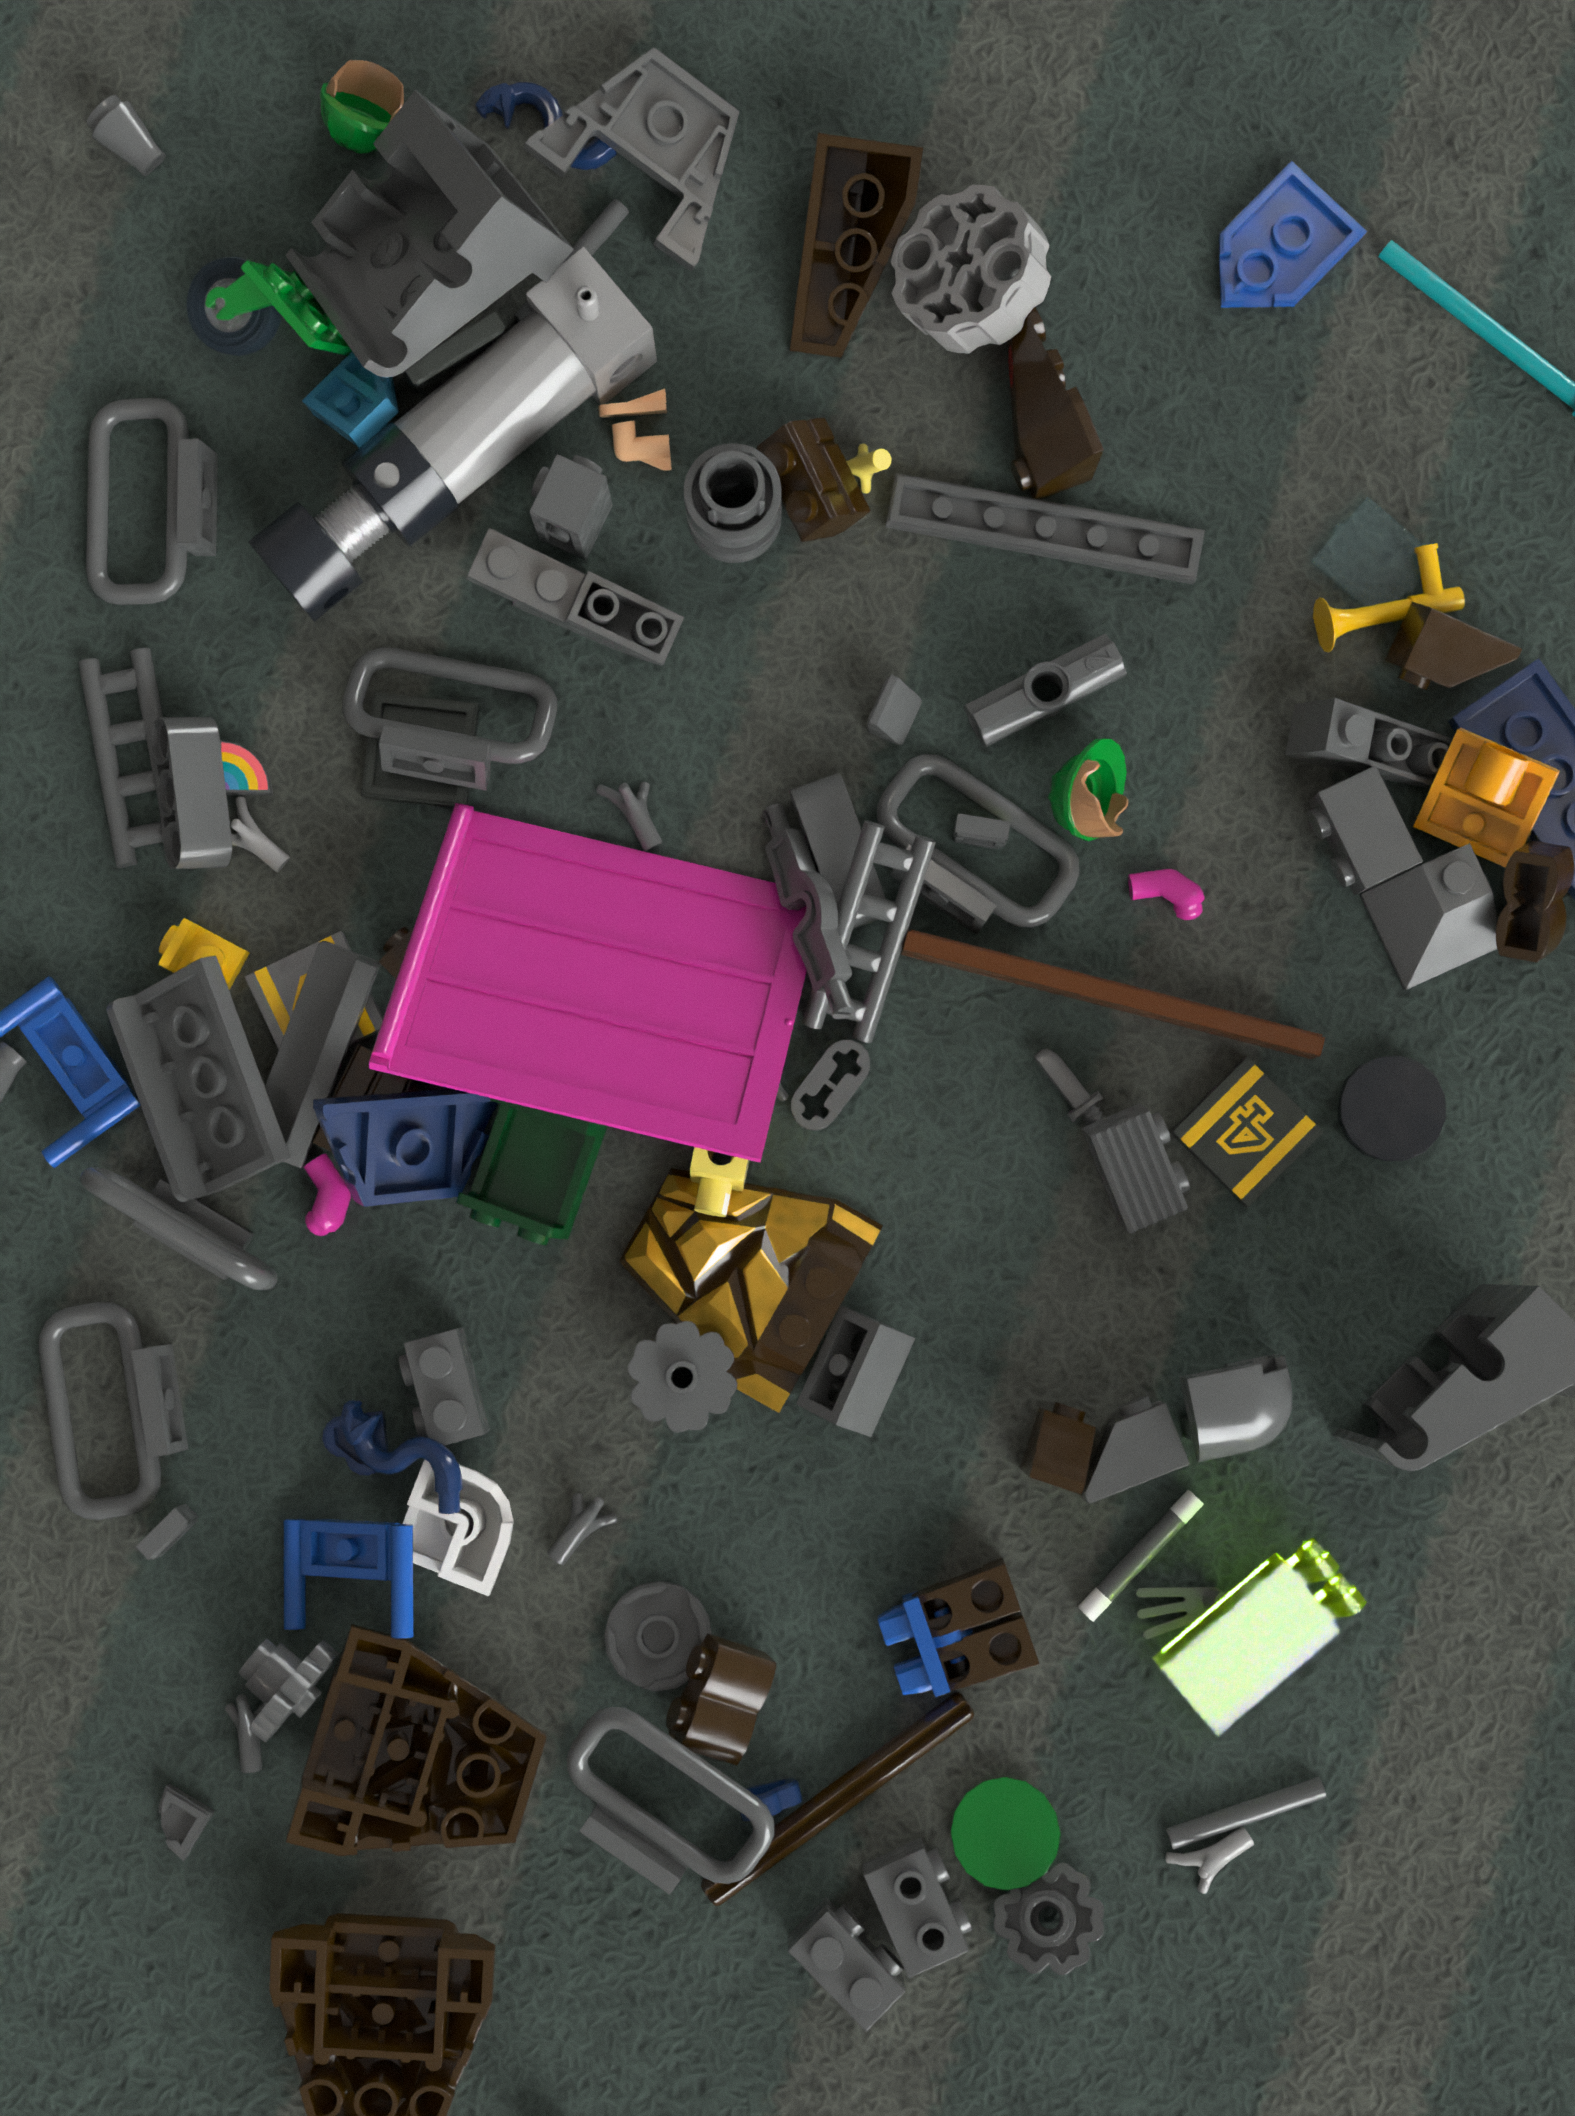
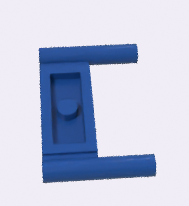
M48 976L0 1011V1038L18 1025L85 1118V1120L41 1151L52 1167L55 1168L141 1106L137 1094L129 1087L130 1083L70 999L63 995L62 990L52 977Z
M284 1519V1629L298 1630L306 1628V1575L390 1580L391 1638L413 1637V1524L334 1519Z

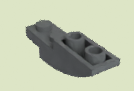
M488 528L466 577V580L512 601V606L609 648L659 666L664 665L684 619L683 616L590 571L584 574L491 528Z

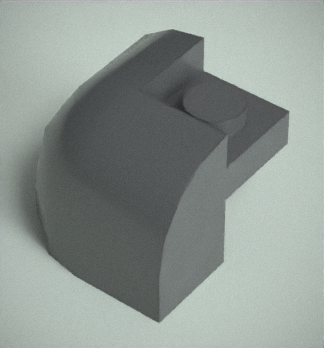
M1276 1353L1226 1363L1224 1368L1179 1377L1187 1412L1186 1416H1181L1185 1438L1193 1441L1197 1463L1254 1451L1270 1444L1285 1429L1292 1411V1384L1285 1355Z

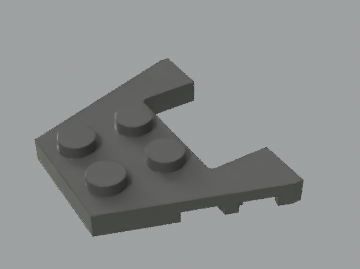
M653 47L603 83L600 89L578 105H573L567 109L564 115L542 131L538 130L526 141L523 150L563 178L592 136H596L680 198L681 203L657 236L653 245L692 272L700 258L703 240L711 218L712 207L740 111Z

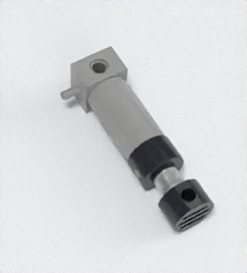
M582 247L561 264L547 282L540 281L526 293L530 313L394 424L390 422L342 461L343 467L353 480L351 483L353 487L347 490V493L339 496L336 502H332V505H328V508H325L324 511H321V514H317V517L314 518L297 501L248 541L266 566L314 622L363 583L361 577L350 563L353 562V559H357V556H361L364 550H368V547H372V544L379 541V538H383V535L389 532L392 534L395 532L406 545L411 547L458 509L459 503L589 397L592 396L599 405L606 404L657 362L652 326L585 247Z

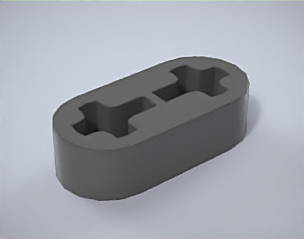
M853 1040L835 1042L826 1050L791 1099V1113L799 1126L812 1131L827 1128L846 1106L870 1071V1057L867 1050L861 1044ZM851 1050L856 1052L859 1056L856 1065L861 1069L860 1073L856 1077L850 1073L845 1074L836 1086L829 1080L837 1068V1063L832 1059L837 1052L844 1056ZM825 1085L832 1090L824 1103L825 1109L829 1111L828 1115L824 1119L817 1115L810 1121L802 1116L805 1106L800 1102L801 1098L805 1094L814 1098Z

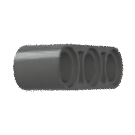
M157 717L152 728V751L163 845L168 866L171 869L226 868L231 859L232 838L218 726L212 717Z
M840 773L789 790L795 812L798 811L800 816L798 820L812 860L816 861V871L823 875L831 886L837 907L861 833L856 813ZM873 864L864 893L886 899ZM857 914L853 929L878 921L879 919Z

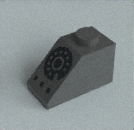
M1147 1395L1126 1402L1118 1407L1121 1416L1109 1420L1088 1468L1082 1492L1084 1501L1091 1504L1190 1465L1166 1403L1162 1401L1151 1403Z

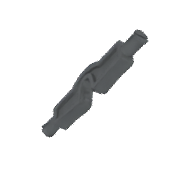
M782 804L770 805L762 813L772 840L766 845L765 851L774 874L780 903L788 910H800L805 906L807 907L805 916L793 931V941L805 964L813 990L826 993L834 1019L847 1018L852 1015L851 1013L855 1012V1007L852 1004L845 984L852 976V970L837 931L838 910L834 893L824 876L816 871L803 831L790 828L785 808Z

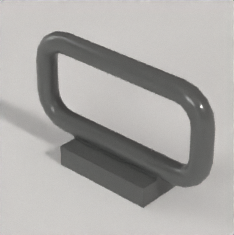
M149 397L113 401L101 408L91 422L88 435L86 573L88 583L96 596L107 603L139 605L166 601L177 593L184 582L187 569V552L194 556H216L218 454L200 439H189L187 419L180 408L169 400ZM160 419L166 424L168 431L165 570L161 578L155 582L116 584L110 580L107 571L110 434L113 427L121 421Z
M380 647L367 651L356 660L351 669L343 695L342 712L348 725L357 733L370 738L380 739L379 748L382 771L486 791L491 775V761L521 764L535 759L545 750L551 738L557 714V697L552 687L544 679L530 673L405 649ZM382 668H393L525 693L536 700L537 707L529 736L521 742L509 743L373 717L364 711L363 703L373 673Z
M922 754L907 761L883 791L877 804V822L885 827L883 834L895 846L911 851L917 834L899 821L897 810L920 777L934 775L998 819L1011 822V828L1051 854L1059 865L1057 876L1039 902L1027 907L1017 904L934 847L919 896L976 935L992 912L1006 922L1018 927H1035L1048 922L1058 912L1074 889L1079 877V859L1074 847L1064 837L953 761L936 754ZM893 869L890 876L901 883L904 871Z
M89 1167L81 1173L80 1182L82 1186L97 1198L134 1219L135 1221L132 1225L221 1279L227 1280L230 1277L255 1290H270L276 1285L278 1279L276 1271L245 1250L254 1236L253 1232L198 1199L186 1202L178 1201L167 1180L160 1179L153 1192L150 1193L121 1175L104 1168Z
M93 1302L59 1310L44 1323L39 1334L38 1351L58 1486L63 1502L74 1514L84 1519L103 1520L135 1514L144 1510L155 1500L161 1487L159 1456L188 1450L173 1344L143 1348L136 1319L126 1308L114 1302ZM98 1323H109L116 1329L119 1337L139 1469V1483L137 1488L128 1494L91 1498L85 1494L80 1482L60 1340L63 1333L68 1329Z
M608 1707L598 1710L586 1721L571 1744L566 1758L567 1772L573 1784L585 1796L597 1803L579 1832L669 1895L681 1880L687 1867L715 1883L730 1884L741 1881L755 1868L770 1847L774 1837V1819L769 1808L756 1795L639 1714L622 1707ZM619 1729L626 1732L744 1814L750 1820L753 1831L737 1855L729 1861H720L713 1858L597 1777L590 1770L588 1759L607 1731Z

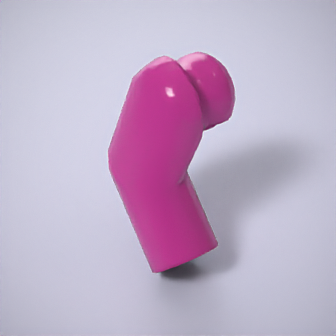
M1162 869L1128 874L1131 900L1163 896L1174 904V911L1179 919L1193 920L1201 915L1203 911L1202 902L1205 900L1201 887L1177 870Z
M327 1153L318 1156L304 1166L307 1174L318 1189L312 1211H309L305 1218L308 1230L317 1236H325L329 1232H335L343 1224L351 1199L347 1184Z

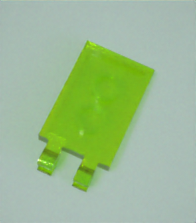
M1310 1538L1302 1543L1296 1553L1287 1561L1275 1552L1152 1657L1217 1737L1341 1632L1333 1620L1352 1616L1358 1613L1367 1603L1354 1585L1351 1586L1341 1573L1335 1574L1340 1566L1327 1550L1324 1551L1314 1538ZM1329 1579L1314 1596L1306 1588V1585L1312 1582Z

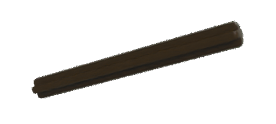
M959 1692L952 1694L776 1824L770 1847L755 1868L741 1881L724 1884L715 1883L703 1878L701 1887L710 1902L715 1906H720L971 1721L974 1717V1711L965 1697Z

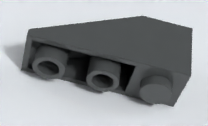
M1332 698L1295 704L1285 755L1320 767L1354 774L1377 766L1384 780L1431 788L1453 739L1340 699Z

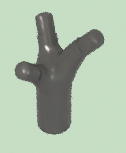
M627 783L619 785L620 792L600 784L596 789L597 794L609 799L624 814L644 852L663 843L647 810L649 783H640L636 797Z
M580 1493L573 1494L572 1514L569 1523L548 1550V1556L556 1563L564 1566L581 1542L591 1533L603 1526L617 1523V1515L611 1513L597 1516L604 1505V1500L601 1497H596L584 1510L583 1495Z
M239 1694L236 1698L237 1707L232 1702L226 1705L225 1711L231 1717L238 1733L240 1771L243 1773H253L262 1770L261 1741L259 1737L249 1730V1727L266 1704L263 1702L255 1712H252L247 1696Z

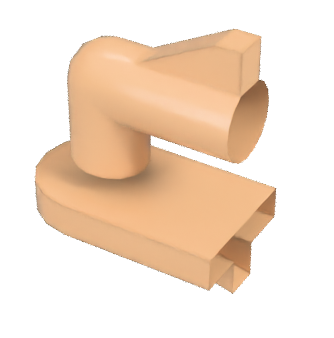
M665 389L628 402L599 405V417L609 418L667 413ZM626 421L612 425L613 448L615 456L619 460L625 462L642 461L663 471L672 470L669 434L636 437L635 421Z

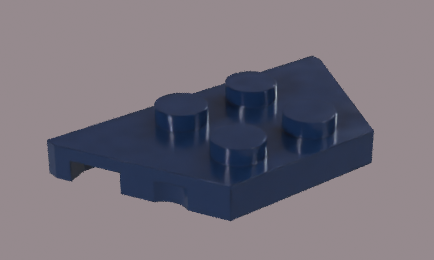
M455 1089L313 1099V1109L351 1196L356 1203L363 1207L458 1197L459 1192L463 1191L471 1175V1166L474 1160L481 1155L489 1139V1135L483 1132L497 1104H499L491 1101L489 1097Z

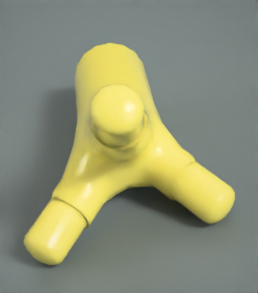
M860 444L857 456L846 461L852 474L860 478L862 493L867 494L871 491V479L874 473L885 470L890 466L891 456L887 450L878 449L868 453V446Z

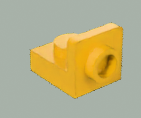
M183 918L179 926H171L163 937L159 947V953L163 954L159 965L175 973L200 958L216 956L230 990L250 953L194 922Z

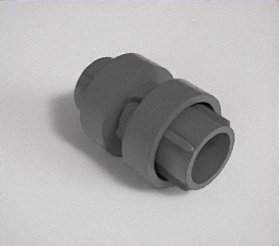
M737 443L712 447L693 462L684 482V501L689 532L696 545L708 556L728 563L750 561L763 554L775 541L780 530L782 516L781 482L772 462L757 449ZM730 499H740L747 502L746 505L738 508H725L719 505Z

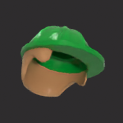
M349 60L343 65L329 82L323 83L319 94L321 114L325 126L334 141L347 150L360 154L377 151L373 143L404 105V86L401 81L390 71L373 62Z
M1108 738L1093 740L1080 754L1071 757L1065 762L1051 779L1048 799L1055 820L1064 829L1069 830L1073 836L1083 841L1089 842L1098 838L1119 836L1123 833V829L1115 822L1128 806V799L1123 795L1127 771L1123 751L1114 740Z

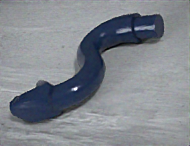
M517 82L511 85L507 83L498 84L486 90L475 104L476 111L484 119L487 118V113L491 112L502 116L506 129H509L515 106L524 103L535 106L542 114L543 129L563 116L557 99L544 87L530 82ZM595 137L584 146L571 167L581 170L597 169L610 161L617 153L606 143Z
M350 1400L344 1403L340 1419L344 1437L347 1443L353 1445L359 1459L367 1467L378 1473L394 1474L403 1471L418 1458H424L430 1463L435 1476L434 1492L438 1493V1512L441 1514L460 1512V1491L463 1490L462 1474L459 1463L445 1445L431 1438L415 1437L406 1440L392 1452H384L376 1445L373 1437L381 1415L366 1416L361 1409V1401Z

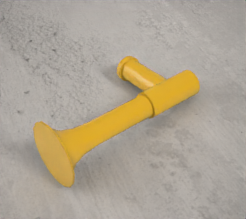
M1438 543L1414 548V553L1417 554L1422 594L1354 609L1332 608L1324 598L1319 597L1314 604L1313 619L1322 649L1329 653L1333 650L1336 639L1349 631L1403 620L1412 602L1433 608L1442 613L1462 610L1465 604L1462 589L1458 586L1443 589L1437 554Z

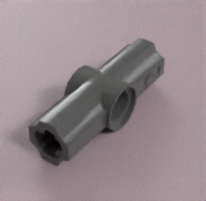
M1105 633L1050 662L1036 664L1027 674L966 704L964 710L977 739L986 748L1041 719L1054 717L1062 708L1125 677L1127 672L1115 643ZM1039 680H1048L1057 687L1059 697L1051 702L1041 701L1033 694L1031 685Z

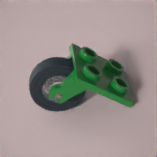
M225 257L205 265L196 274L190 285L187 296L189 322L198 338L215 351L235 356L257 352L273 339L283 317L310 348L346 356L352 352L296 270L291 273L282 270L273 263L267 266L238 257Z

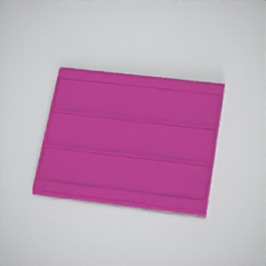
M455 803L371 1054L369 1069L760 1163L807 972L793 941V931L805 916L807 907L805 906L800 910H788L786 907H783L780 903L776 883L498 817L474 811L473 806Z

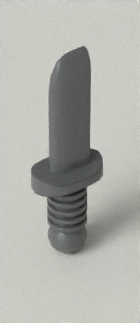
M1045 1048L1033 1056L1072 1107V1110L1067 1113L1072 1122L1082 1116V1120L1086 1121L1085 1124L1090 1125L1106 1118L1105 1115H1102V1110L1099 1111L1100 1108L1096 1107L1097 1103L1104 1099L1097 1090L1092 1095H1089L1057 1053Z

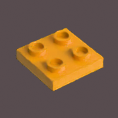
M1459 728L1455 733L1413 827L1458 847L1470 843L1476 855L1506 868L1512 854L1525 846L1560 770L1468 730Z

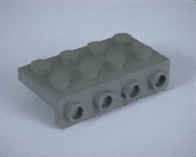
M216 956L200 958L134 996L118 998L107 1005L106 1011L172 1192L178 1201L186 1202L218 1193L291 1158Z

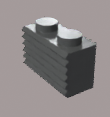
M1139 1103L1081 1128L1117 1220L1128 1233H1134L1138 1229L1146 1228L1148 1225L1155 1224L1159 1220H1165L1168 1216H1173L1188 1208L1182 1193L1190 1190V1185L1180 1163L1177 1160L1172 1163L1169 1161L1163 1145L1171 1142V1138L1159 1112L1151 1115L1150 1110Z

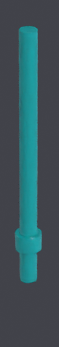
M1393 240L1385 246L1378 258L1575 410V382Z

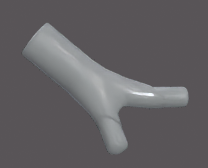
M244 797L236 798L238 819H234L230 825L237 833L231 834L232 845L252 852L278 873L291 857L262 833L248 811L246 799Z
M1242 1826L1210 1847L1184 1854L1167 1852L1165 1860L1171 1864L1200 1867L1198 1869L1200 1882L1197 1890L1200 1893L1206 1894L1211 1881L1220 1869L1252 1847L1254 1842Z

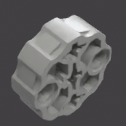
M970 185L963 192L950 196L940 194L919 210L917 220L907 233L898 238L891 259V264L895 269L896 280L892 296L901 313L924 335H930L947 351L970 354L979 346L990 343L1001 345L1022 330L1025 318L1031 310L1044 301L1051 280V275L1046 269V254L1050 245L1040 226L1018 202H1011L1004 198L995 187Z

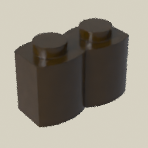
M1531 841L1516 850L1510 857L1503 879L1504 895L1508 904L1502 910L1496 927V945L1500 956L1538 963L1554 951L1561 942L1566 927V909L1562 898L1568 892L1574 875V858L1569 846Z
M707 1633L701 1645L695 1646L689 1655L686 1665V1675L689 1677L688 1685L680 1697L674 1698L668 1709L666 1726L669 1729L668 1735L694 1753L737 1766L749 1745L757 1713L767 1698L777 1663L764 1651Z

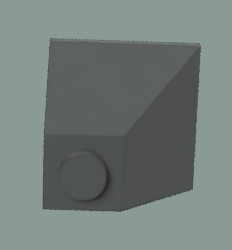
M1470 843L1360 894L1404 991L1497 949L1496 927L1498 921L1493 891Z

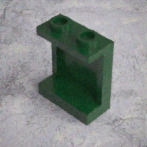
M490 1098L491 1101L501 1105L472 1188L469 1193L459 1192L456 1203L471 1208L469 1218L483 1224L499 1228L503 1220L519 1226L516 1235L537 1244L547 1245L549 1238L568 1240L607 1126Z

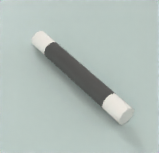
M1187 1490L1078 1605V1608L1094 1622L1204 1504L1190 1490Z

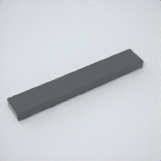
M899 473L895 474L886 528L1192 585L1196 582L1205 530Z

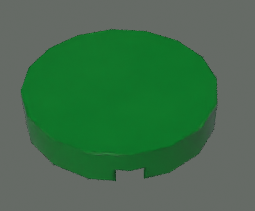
M1002 1777L983 1781L966 1793L955 1810L951 1836L955 1855L970 1876L984 1886L1001 1890H1012L1027 1887L1047 1873L1057 1856L1061 1832L1057 1813L1045 1794L1026 1781Z

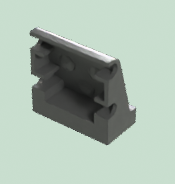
M417 90L412 93L373 143L383 158L389 163L386 172L377 179L369 180L352 170L311 222L324 241L327 242L325 249L314 257L303 256L292 248L285 255L362 366L380 377H394L403 373L531 273L547 282L574 250L491 147Z
M1480 1284L1433 1332L1444 1342L1449 1350V1360L1446 1366L1439 1371L1432 1372L1418 1357L1409 1356L1363 1403L1378 1421L1379 1428L1376 1437L1371 1438L1342 1428H1338L1333 1436L1353 1453L1403 1470L1415 1471L1430 1465L1554 1395L1575 1398V1321L1540 1286Z

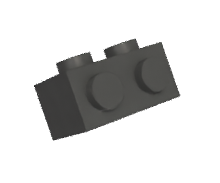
M557 454L550 469L545 466L542 467L531 492V496L536 499L531 507L530 515L539 540L585 561L613 506L607 478L601 474L603 469L599 465L582 456L574 455L572 460H569Z
M1373 766L1318 792L1308 801L1311 810L1307 812L1310 825L1320 840L1326 838L1335 856L1331 859L1333 872L1344 888L1350 887L1354 896L1411 870L1423 862L1377 766Z
M840 1305L796 1405L837 1426L872 1437L915 1338L874 1318Z
M457 1328L403 1343L406 1354L399 1356V1364L405 1385L407 1387L415 1386L419 1407L413 1408L412 1412L418 1436L431 1438L443 1445H448L488 1433L490 1427L464 1328Z
M919 1838L862 1864L864 1878L908 1978L969 1951L964 1934L973 1930L961 1900L957 1899L950 1902L942 1883L949 1880L950 1876L938 1848L927 1851L922 1838Z
M825 1897L788 1935V1952L867 2032L906 1992L903 1975L901 1974L904 1967L885 1945L881 1944L876 1948L862 1934L866 1929L865 1926L847 1906L842 1904L837 1908Z

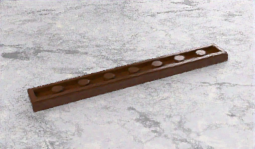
M912 929L906 934L901 953L904 956L1307 1059L1321 1056L1325 1037H1322L1323 1035Z

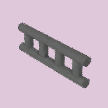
M138 648L130 651L133 668L105 674L101 673L99 659L89 658L78 662L117 868L137 865L136 847L163 842L161 821L130 827L125 800L126 796L156 791L157 794L152 751V728L156 718L163 717L151 649ZM137 689L142 719L111 725L106 695ZM146 740L152 770L121 776L115 746Z
M864 821L837 907V931L849 965L872 972L864 1000L859 1001L850 998L855 1007V1012L845 1018L857 1021L852 1037L867 1043H872L936 843L935 840L921 835L915 836L911 851L880 843L885 827L871 821ZM873 863L904 871L895 902L864 893ZM857 914L888 922L879 952L848 944ZM812 987L802 1024L810 1028L822 1029L826 1013L832 1015V1010L826 993L815 992Z

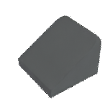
M892 674L890 677L887 676L868 717L866 727L868 732L896 745H903L921 706V698L900 678Z

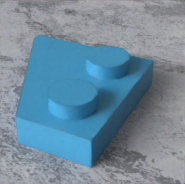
M353 351L302 400L314 416L358 448L386 427L387 423L398 413L393 377H380L362 366Z

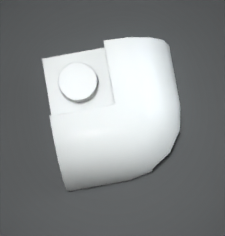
M424 1459L407 1505H409L403 1521V1524H413V1563L439 1573L438 1577L490 1596L511 1540L514 1521L509 1500L497 1483L480 1472L459 1464L463 1490L460 1491V1512L441 1514L438 1512V1493L434 1492L435 1476L430 1463Z

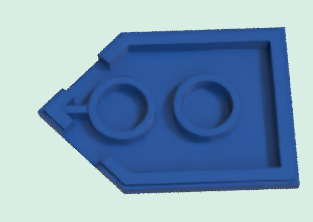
M1291 161L1219 234L1220 308L1294 307L1367 231Z

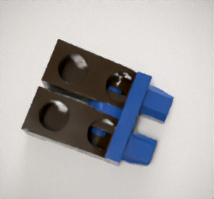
M1003 1557L952 1579L941 1581L919 1591L903 1595L902 1604L894 1606L878 1615V1623L886 1646L915 1637L920 1652L919 1656L894 1664L903 1695L922 1693L932 1689L934 1696L937 1697L951 1692L950 1690L964 1688L1040 1665Z

